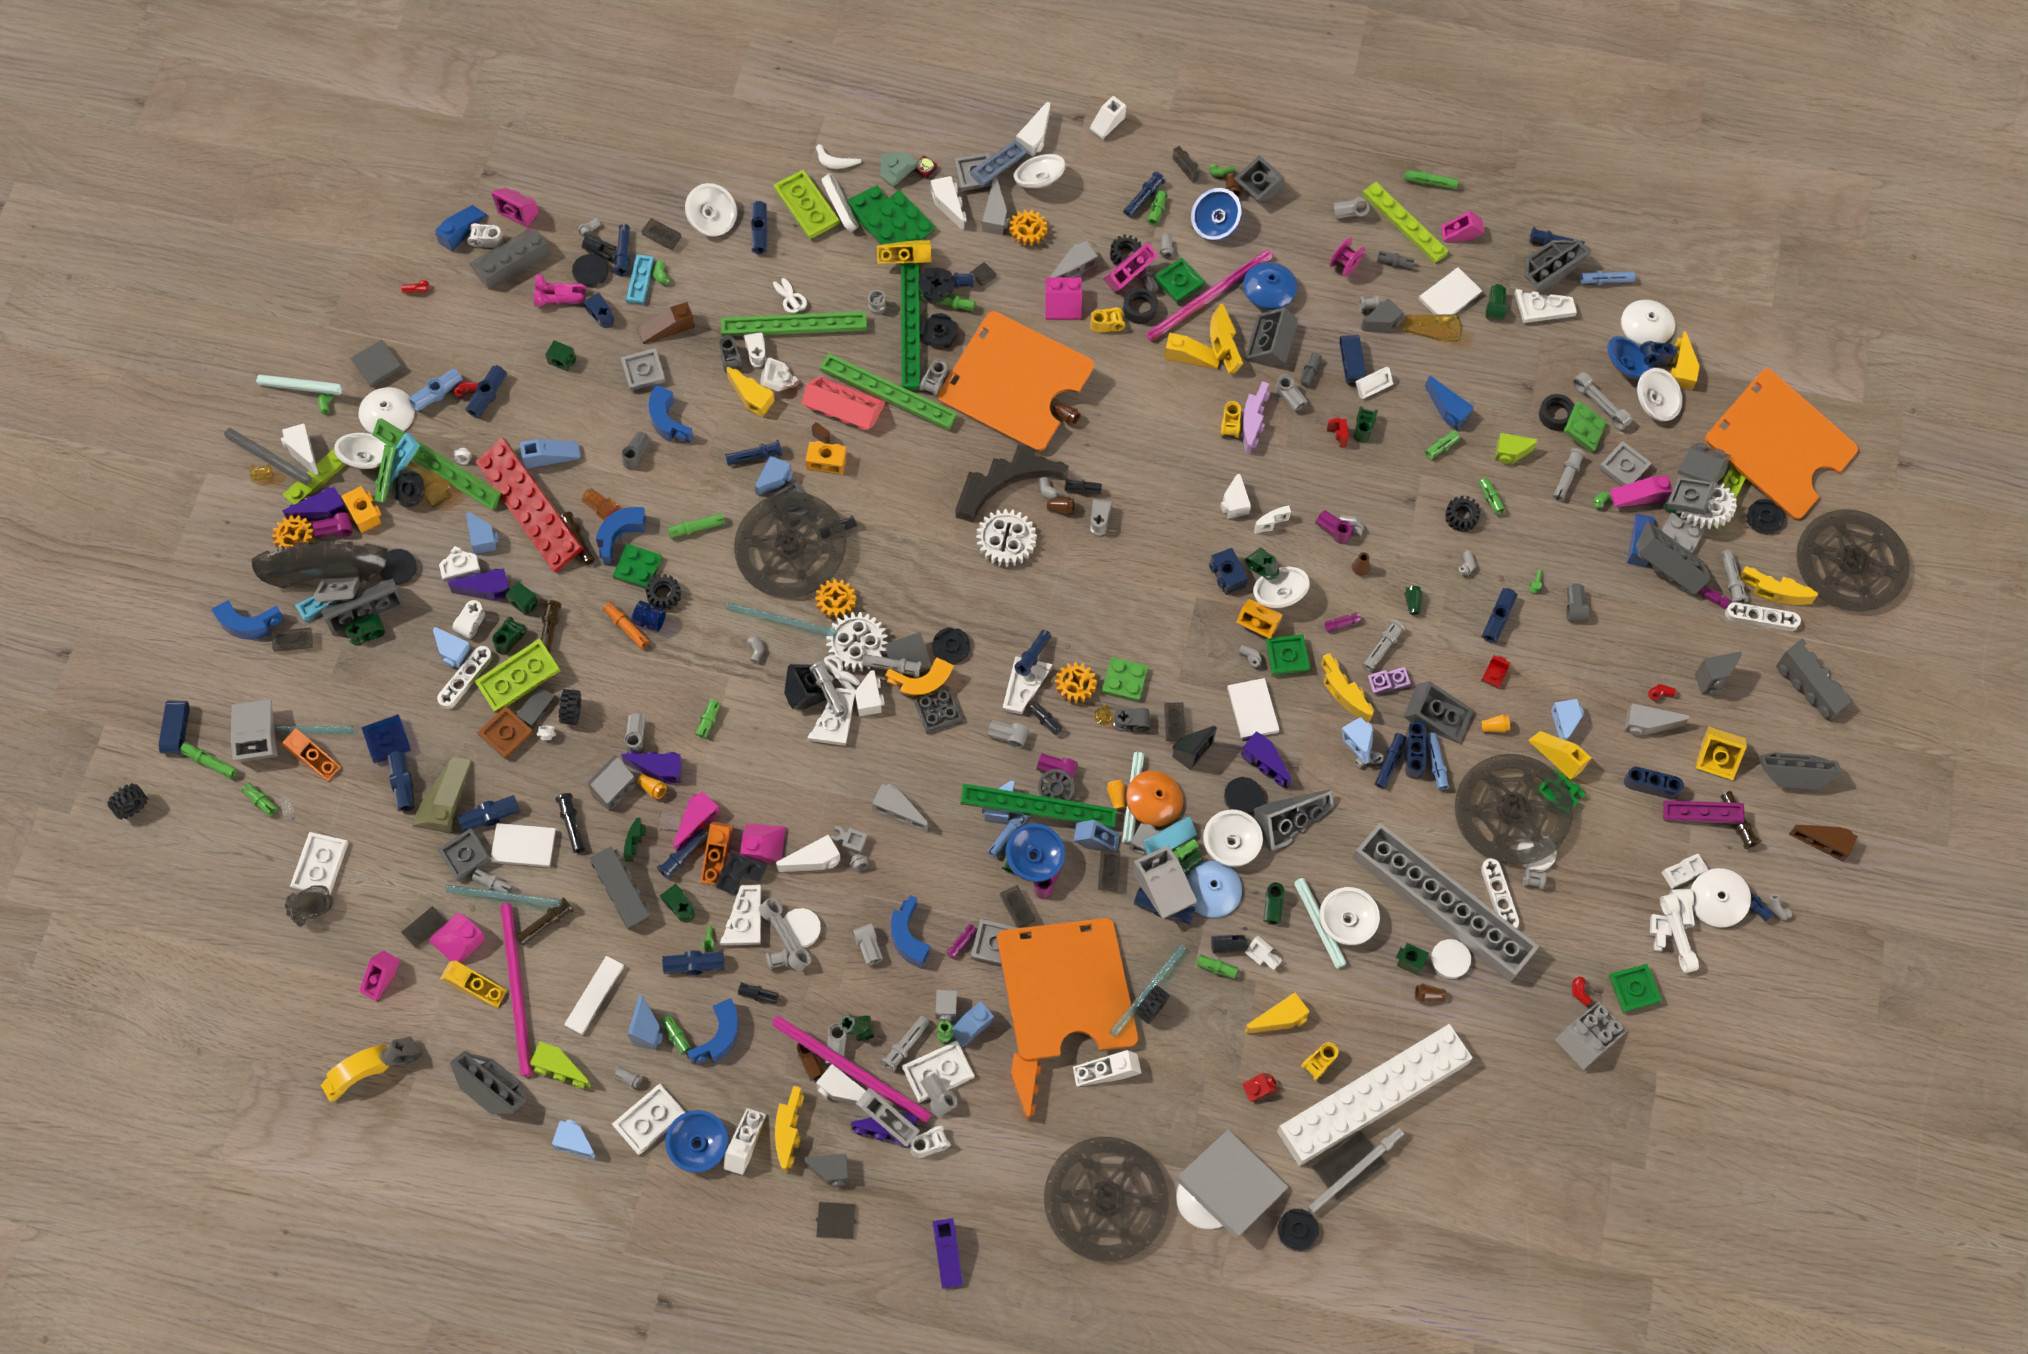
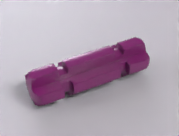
M1706 585L1697 592L1699 595L1703 594V597L1713 603H1719V606L1724 609L1731 602V599L1726 596L1722 597V594L1710 587L1706 588Z
M1356 612L1352 613L1351 616L1346 615L1335 618L1334 621H1325L1324 628L1326 632L1334 631L1335 628L1336 630L1351 626V624L1360 623L1361 617Z
M968 924L965 932H962L953 943V946H950L947 950V955L952 959H956L959 951H962L971 940V937H974L977 933V928L972 924Z

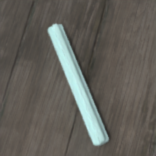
M258 375L256 379L260 386L340 395L342 391L341 385L336 383Z
M1134 752L1130 782L1135 776L1142 773L1144 753ZM1128 806L1122 841L1123 843L1130 844L1134 837L1136 818L1131 814Z
M1300 878L1296 880V889L1335 967H1343L1346 961L1336 941L1331 939L1323 930L1319 917L1320 909L1305 879Z

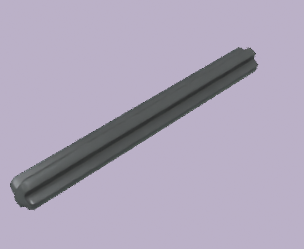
M228 428L224 432L227 439L302 484L309 485L312 481L311 476L232 428Z

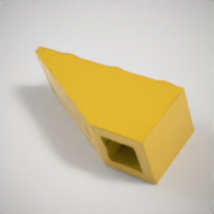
M930 240L877 245V264L931 262Z
M1683 331L1681 338L1678 337L1675 343V347L1678 349L1676 356L1672 360V363H1675L1674 368H1671L1670 374L1676 379L1680 388L1693 390L1697 382L1699 364L1687 332Z
M727 367L728 379L745 407L756 415L763 417L775 402L773 391L770 388L759 385L753 378L745 377L739 370Z
M1542 731L1528 740L1570 780L1580 774L1591 759L1577 744Z
M456 960L448 963L439 979L452 988L495 1008H498L507 992L506 989Z

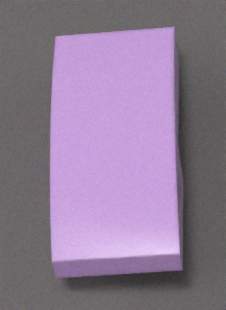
M1405 667L1389 672L1384 670L1368 675L1373 694L1391 692L1411 686Z

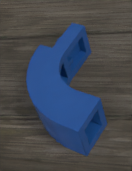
M656 385L649 398V413L654 429L662 438L669 442L675 437L679 441L691 443L693 439L692 428L673 421L667 415L674 402L673 392Z
M629 507L618 510L607 517L601 524L597 532L596 542L599 548V557L603 559L604 565H612L613 547L621 535L629 532H645L646 513L644 507Z
M229 600L211 609L222 628L229 634L241 639L266 637L270 635L267 628L276 626L285 620L277 606L254 617L239 615Z
M910 895L908 900L903 901L900 911L896 909L893 911L891 936L900 956L908 963L922 969L930 953V945L915 939L908 930L909 921L918 905L917 898Z
M732 998L713 1006L714 1013L719 1022L718 1031L709 1042L687 1051L692 1064L703 1063L709 1056L712 1057L715 1063L727 1055L734 1046L739 1032V1020Z

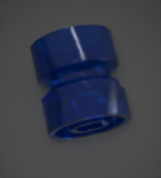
M640 600L634 608L631 622L641 627L646 625L647 629L658 633L665 621L666 610L657 606L652 608L649 603Z

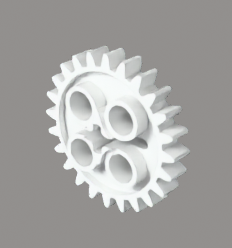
M1717 481L1705 515L1679 510L1676 512L1681 513L1680 518H1687L1686 523L1692 521L1693 526L1700 524V527L1703 528L1704 525H1707L1708 529H1710L1711 525H1714L1718 528L1719 523L1724 526L1725 522H1730L1731 517L1734 516L1737 507L1736 499L1733 498L1734 493H1729L1730 488L1724 489V483L1718 485Z
M1004 509L1002 514L999 510H997V515L990 513V519L984 517V523L980 522L977 529L976 541L977 548H981L980 554H985V560L991 557V564L998 561V566H1001L1002 562H1005L1006 567H1008L1009 562L1016 566L1017 560L1023 563V557L1028 559L1029 553L1033 554V547H1036L1035 540L1037 535L1035 534L1036 529L1032 527V521L1027 522V516L1021 518V512L1014 515L1013 509L1011 513H1008L1007 509ZM1008 524H1011L1009 529V536L1007 537L1005 551L1002 552L1001 550L1003 547V541L1006 537ZM1001 526L1003 529H996L995 527ZM1019 530L1021 531V533H1015L1013 531ZM997 542L999 545L994 546L991 543ZM1015 546L1017 549L1012 550L1009 547Z
M852 612L851 618H848L845 614L843 621L838 618V625L832 623L833 630H828L829 636L826 637V642H828L826 648L829 649L828 655L838 657L842 664L845 665L846 671L849 667H852V671L855 672L856 667H859L860 671L863 672L864 666H862L864 653L882 657L881 654L886 655L884 644L888 643L886 642L888 635H884L886 629L881 628V622L876 623L875 617L869 620V614L862 617L860 612L858 617H855ZM856 628H862V629H863V630L860 631V632L854 631ZM841 639H847V640H848V641L845 642V643L839 642ZM872 641L875 644L867 645L866 643ZM854 652L860 653L858 656H852L851 654Z

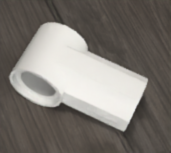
M1692 889L1670 890L1669 894H1675L1680 906L1679 915L1684 929L1694 927L1692 909L1694 895Z

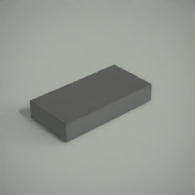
M538 686L516 716L533 728L553 702L555 695Z

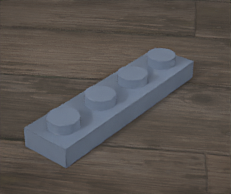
M1014 140L974 168L969 175L982 187L1026 156L1028 151L1017 140Z

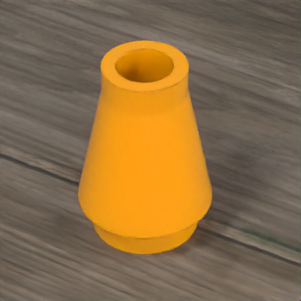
M1501 714L1481 721L1483 732L1506 733V731L1510 730L1508 715L1504 716Z
M642 774L637 780V784L653 799H661L666 793L667 787L662 781L648 777L645 774Z
M1122 780L1108 782L1106 790L1113 807L1116 810L1124 809L1125 784H1123Z

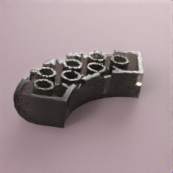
M319 541V544L309 545L308 542L294 543L293 547H277V551L272 553L265 551L253 557L251 562L254 573L261 581L284 589L299 582L324 578L359 577L360 582L366 583L376 577L384 568L388 549L370 544H365L364 547L355 546L353 542L349 541L335 544V541Z

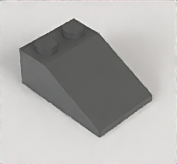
M1431 681L1417 684L1403 717L1410 722L1419 720L1425 724L1427 731L1460 743L1474 710Z

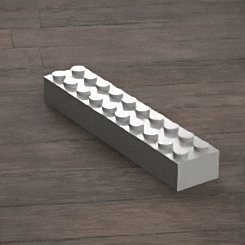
M1382 823L1377 825L1356 850L1353 857L1355 861L1453 938L1463 943L1471 952L1509 982L1514 980L1539 948L1531 939Z

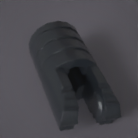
M587 234L582 242V249L611 261L612 257L607 253H603L604 248L607 247L612 251L617 249V246L590 234Z
M1245 935L1211 936L1213 954L1246 951L1249 947Z

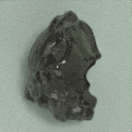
M312 885L298 894L291 893L286 898V915L291 917V920L301 927L307 919H314L326 914L333 905V897L329 895L328 888L323 885Z

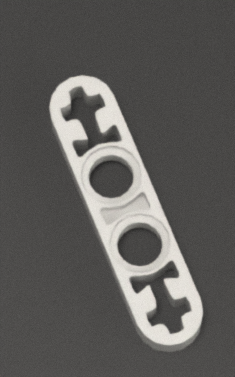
M828 173L822 178V183L843 225L852 233L859 227L858 222L838 182L833 175Z
M1737 602L1731 603L1725 611V616L1730 621L1785 631L1796 630L1801 622L1799 615L1794 612ZM1732 609H1735L1737 615H1734ZM1749 612H1756L1758 618L1752 619L1749 616ZM1774 615L1777 618V622L1769 621L1767 616ZM1789 619H1792V622L1794 623L1793 625L1790 624V621H1788Z
M480 646L476 648L439 693L437 700L443 709L453 708L492 660V654L488 647ZM486 653L487 657L480 659L479 654L484 655ZM473 666L476 668V671L473 674H467L466 669ZM457 681L464 682V686L461 689L454 688V684ZM449 697H450L451 701H450V702L446 701V702L444 703L443 698H449Z
M1487 859L1481 867V872L1494 911L1506 921V914L1509 913L1508 919L1510 922H1514L1513 926L1517 929L1519 919L1501 866L1496 859ZM1488 865H1490L1491 867H1495V869H1494V871H1493V875H1494L1493 878H1491V877H1492V872H1491V870H1490V869H1488V870L1486 869V868L1488 867ZM1499 882L1502 885V890L1495 891L1492 888V883ZM1498 901H1506L1508 908L1501 909L1498 906Z

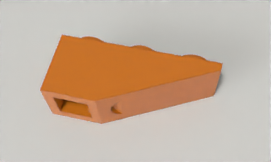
M297 728L293 729L280 743L292 756L327 782L341 768L340 765Z
M716 821L710 824L700 882L715 885L728 856L734 825Z
M1014 1053L1011 1080L1026 1121H1029L1030 1115L1035 1114L1036 1103H1033L1032 1099L1033 1095H1037L1039 1083H1035L1036 1075L1040 1076L1041 1063H1038V1059L1023 1060L1018 1053Z

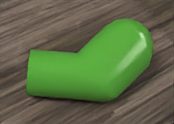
M1217 164L1209 166V173L1212 176L1226 177L1229 173L1236 174L1234 166L1220 169Z
M658 260L653 276L659 283L667 285L670 277L664 272L666 263Z
M321 393L318 396L321 414H328L330 412L328 404L334 398V394Z
M1601 492L1594 497V507L1603 508L1604 502L1612 501L1610 492Z

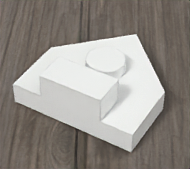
M768 357L762 371L760 384L775 391H782L798 386L799 380L791 375L785 363Z
M456 546L450 551L451 554L439 564L443 582L481 573L477 555L466 553Z

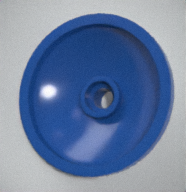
M1214 188L1208 190L1197 199L1191 213L1192 225L1195 231L1207 240L1217 241L1225 239L1238 228L1242 219V205L1239 198L1228 189Z
M1264 262L1255 265L1247 272L1244 278L1243 289L1248 300L1255 306L1266 310H1277L1293 301L1297 292V281L1294 274L1287 267L1274 262Z
M1622 336L1613 337L1608 342L1609 358L1614 367L1623 375L1639 380L1645 371L1654 368V365H1646L1644 363V355L1641 353L1640 346L1636 342Z
M1037 823L1026 824L1016 829L1008 839L1006 859L1011 870L1020 878L1030 882H1042L1052 878L1059 872L1064 863L1065 848L1060 836L1050 827ZM1030 854H1035L1036 859H1032Z
M702 1110L686 1112L677 1117L668 1128L665 1138L666 1151L671 1161L684 1171L693 1173L707 1171L715 1167L726 1153L728 1147L726 1128L722 1121L710 1112ZM696 1142L702 1143L699 1148L694 1147V1144Z

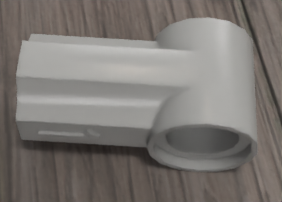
M1363 197L1333 203L1335 219L1357 215L1364 216L1369 212L1368 202ZM1359 203L1365 204L1363 210H1357L1356 206Z
M1281 375L1277 381L1275 392L1278 396L1285 399L1293 411H1299L1307 404V400L1294 385V380L1290 375Z
M633 713L628 717L627 732L624 737L627 752H637L640 754L643 751L646 717L641 714ZM631 742H638L636 745H630Z
M992 720L988 737L1005 741L1008 745L1015 748H1023L1029 728L1019 723L1010 725Z
M872 924L853 929L852 932L858 947L860 946L866 965L872 966L882 961V954L876 942L877 937Z
M834 1023L828 1030L827 1047L844 1057L847 1033L841 1030L843 1032L842 1037L834 1038L832 1036L833 1032L841 1030L839 1023ZM828 1061L825 1062V1064L832 1065Z
M936 1073L920 1081L931 1099L930 1107L934 1114L942 1116L957 1106L956 1096L951 1091H946Z

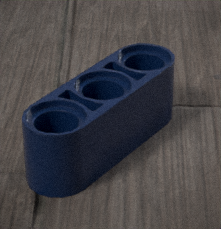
M1340 336V351L1346 383H1356L1355 381L1366 377L1360 336Z
M166 701L159 738V752L161 754H181L180 748L185 742L190 710L188 701Z
M1414 720L1409 724L1406 732L1405 772L1409 778L1418 779L1423 774L1426 766V726L1423 722ZM1412 730H1417L1420 734H1415ZM1412 747L1418 748L1420 752L1413 751ZM1416 765L1420 770H1414L1411 766Z
M1632 767L1624 778V784L1628 789L1666 799H1675L1684 787L1683 780L1677 776L1641 767ZM1631 776H1635L1638 781L1633 780ZM1650 780L1655 781L1657 786L1651 784ZM1669 785L1674 786L1676 790H1672Z

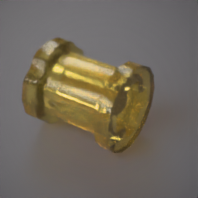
M267 464L264 467L251 465L250 476L252 482L264 479L272 481L273 471L271 464Z

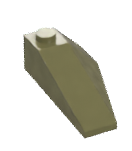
M456 757L450 759L418 806L413 827L452 833L471 766V760Z

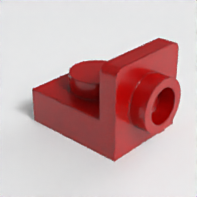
M1329 419L1327 431H1335V440L1339 441V447H1347V419Z
M1493 655L1481 681L1499 689L1511 663L1501 656Z

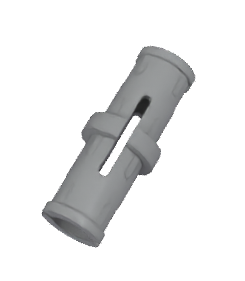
M480 869L475 871L477 875L473 874L472 876L473 881L487 886L488 890H495L506 897L510 895L509 891L512 892L513 885L499 880L498 876H491Z

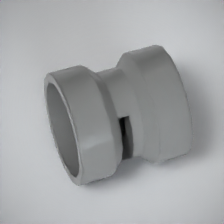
M873 290L868 294V309L872 314H882L886 309V297L882 291Z

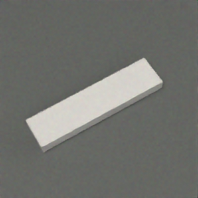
M608 956L605 957L565 1022V1027L583 1036L622 972L623 964Z

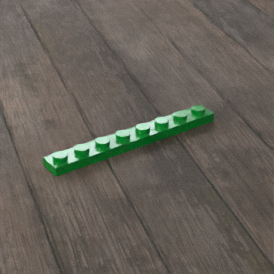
M901 263L902 387L907 390H920L919 263Z
M964 783L961 789V805L1071 823L1095 820L1110 829L1115 827L1116 808Z

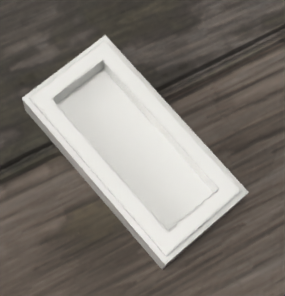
M1384 367L1355 381L1359 397L1362 399L1393 385L1390 368Z

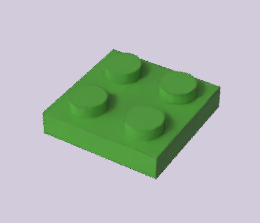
M1579 401L1575 403L1564 433L1589 452H1593L1597 447L1607 421Z
M1111 657L1102 694L1139 703L1148 666Z

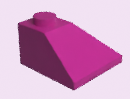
M746 823L742 836L741 854L765 861L767 864H776L783 856L786 826Z
M459 912L429 939L450 962L456 960L459 963L463 962L486 940L482 931Z

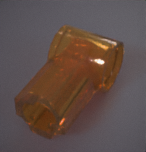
M592 488L588 489L581 499L603 521L621 509L616 501L611 498H605Z

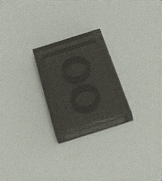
M1359 1131L1312 1165V1168L1329 1189L1375 1148L1363 1132ZM1379 1156L1334 1195L1335 1199L1338 1200L1387 1163Z

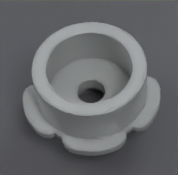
M857 854L851 858L850 866L856 872L864 870L869 865L868 857L862 854Z

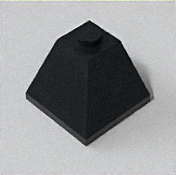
M790 664L787 668L784 694L792 709H807L827 700L822 688H819L816 684L817 680L814 673L810 672V667L813 664Z
M1211 726L1185 735L1182 740L1178 739L1172 747V757L1191 770L1214 743L1217 727Z

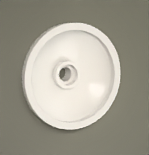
M1045 154L1036 156L1022 163L1015 170L1014 178L1018 185L1025 188L1046 187L1060 178L1066 168L1064 159L1058 155Z
M712 183L701 184L689 193L685 202V212L689 223L696 231L703 235L712 237L723 235L732 228L736 221L737 208L731 194L719 185Z
M1638 300L1631 303L1624 310L1621 317V327L1626 337L1636 342L1639 346L1646 341L1667 343L1675 331V320L1670 310L1663 304L1653 300Z
M1661 368L1649 369L1641 375L1638 381L1637 393L1644 411L1658 421L1664 422L1675 418L1682 407V393L1676 379L1669 372Z
M392 387L380 388L368 394L359 407V419L363 428L370 434H373L377 420L383 418L400 430L405 431L411 425L415 415V409L408 399L410 396L404 391Z
M352 433L339 438L335 443L334 451L343 463L351 467L372 469L381 466L384 445L387 444L372 436V434Z
M1296 567L1278 568L1280 574L1276 579L1267 580L1261 576L1256 581L1253 588L1255 599L1261 605L1270 608L1291 606L1301 600L1307 593L1310 586L1308 575Z
M1225 810L1217 813L1208 821L1204 830L1203 841L1208 854L1215 861L1225 866L1237 867L1248 864L1259 854L1263 835L1259 824L1249 814L1239 810ZM1228 841H1234L1235 844L1230 845Z
M1723 868L1708 870L1697 877L1691 887L1694 895L1693 912L1707 925L1718 928L1733 926L1746 916L1750 908V889L1745 880L1731 870ZM1718 893H1724L1725 898L1720 899L1718 897Z
M1353 887L1339 888L1328 894L1321 905L1319 914L1320 923L1325 933L1334 941L1344 945H1358L1366 942L1374 935L1380 921L1379 909L1373 898L1366 892ZM1349 918L1351 922L1346 923L1344 919Z
M1179 1184L1176 1194L1177 1206L1182 1217L1189 1224L1205 1230L1217 1229L1223 1226Z

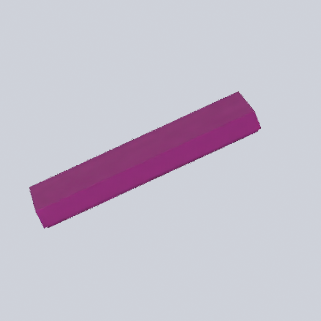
M1664 800L1663 821L1743 824L1744 803Z

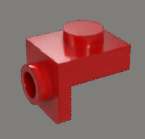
M1261 1073L1242 1083L1250 1102H1255L1270 1093L1275 1094L1278 1092L1276 1088L1277 1082L1269 1073Z

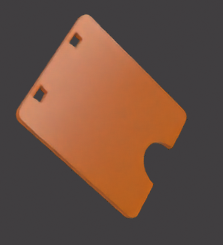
M991 311L984 318L938 392V399L941 403L1035 451H1043L1060 425V422L1050 412L1052 399L1064 391L1079 393L1094 369V361L996 311ZM985 329L986 331H988V333L985 336V338L982 339L979 336ZM957 375L960 378L956 385L951 384L954 376Z
M1763 369L1705 435V441L1711 448L1724 450L1726 454L1731 455L1729 463L1794 520L1802 518L1820 497L1812 486L1814 471L1819 468H1828L1839 474L1858 452L1857 445L1771 369ZM1756 384L1761 388L1757 393L1752 390ZM1724 421L1729 425L1725 430L1719 427Z
M1100 918L1008 929L998 933L997 945L1018 1054L1021 1059L1028 1061L1059 1057L1061 1055L1060 1046L1063 1039L1072 1033H1084L1090 1036L1096 1042L1099 1051L1128 1048L1136 1045L1138 1035L1112 920ZM1091 925V931H1080V927ZM1031 933V938L1020 939L1019 934Z

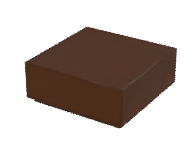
M815 422L812 425V435L819 441L828 444L830 442V432Z

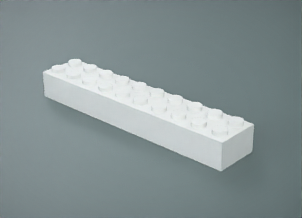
M1448 1024L1279 1126L1277 1133L1300 1167L1465 1067L1473 1057L1451 1025Z

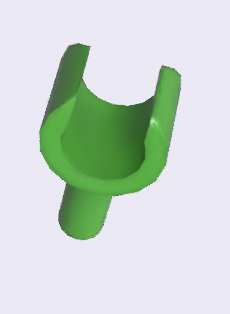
M1538 569L1535 582H1530V593L1540 592L1542 586L1541 569Z
M712 926L707 927V937L702 942L704 953L709 948H712V952L716 951L714 941L712 940Z

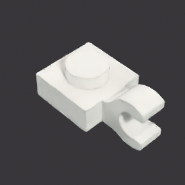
M1652 914L1650 917V935L1656 936L1654 951L1662 952L1666 945V938L1672 936V929L1667 916Z
M1259 936L1255 937L1245 951L1259 965L1265 962L1273 970L1283 961L1279 956L1270 953L1273 948Z

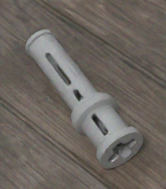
M1570 449V457L1564 463L1565 470L1553 494L1555 500L1560 494L1558 501H1564L1574 474L1580 470L1579 465L1586 457L1585 452L1580 449Z
M1725 550L1721 553L1729 580L1728 590L1732 594V603L1746 604L1749 601V597L1745 594V583L1740 579L1733 550Z
M1395 619L1390 621L1388 629L1381 634V640L1362 664L1366 670L1372 672L1388 648L1396 644L1400 633L1406 630L1401 622Z
M864 653L862 666L885 670L891 669L902 675L908 674L919 678L922 662L906 661L905 658L895 660Z
M824 661L817 662L810 667V672L814 673L817 680L816 684L819 688H822L834 716L837 718L841 717L846 713V710L833 687V678L826 670V663Z
M920 1016L901 1041L893 1045L889 1054L880 1060L881 1063L888 1070L895 1072L896 1066L902 1059H906L907 1051L930 1025V1022L925 1017ZM918 1029V1031H917V1032L915 1033V1035L911 1038V1040L908 1041V1039H909V1038L911 1037V1035L915 1032V1030Z

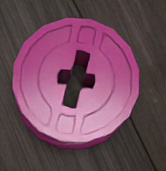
M1348 237L1338 247L1329 264L1330 267H1334L1339 262L1345 266L1343 270L1344 277L1348 276L1356 268L1366 250L1365 247H1361L1357 251L1350 248L1353 241L1352 237Z

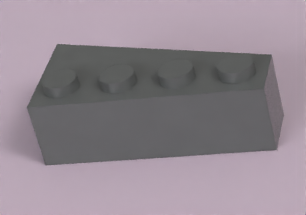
M1802 638L1785 652L1776 667L1780 674L1785 676L1792 683L1793 687L1799 690L1806 700L1819 710L1823 717L1831 721L1851 703V699L1837 681H1831L1830 672L1826 667H1821L1815 659L1818 657L1813 651L1809 652L1805 647L1807 643Z
M610 846L591 856L590 863L596 869L598 878L605 885L608 896L614 902V906L628 930L649 919L648 913L651 911L646 902H641L639 898L641 892L637 885H632L629 878L632 876L627 867H622L620 853L617 849L613 850Z

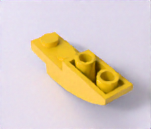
M1220 304L1212 314L1210 322L1211 344L1216 359H1223L1228 373L1235 374L1243 362L1232 339L1236 334L1235 328L1224 304Z
M1745 566L1740 574V579L1745 584L1755 588L1754 595L1773 602L1807 605L1812 604L1818 595L1812 588L1798 584L1793 579L1783 576L1779 582L1771 576L1758 572L1755 568Z
M1330 653L1324 655L1321 665L1326 672L1323 683L1328 691L1351 714L1358 718L1361 717L1365 722H1370L1374 710L1372 705L1366 702L1362 688L1358 687L1355 682L1348 684L1346 675L1342 674L1339 670L1338 661L1332 658Z
M796 1086L792 1088L788 1105L779 1103L775 1124L777 1155L782 1172L786 1174L788 1168L793 1167L795 1156H792L794 1148L798 1149L801 1136H798V1129L792 1128V1126L796 1127L799 1117L796 1114L797 1109L802 1107L805 1095H802V1089Z

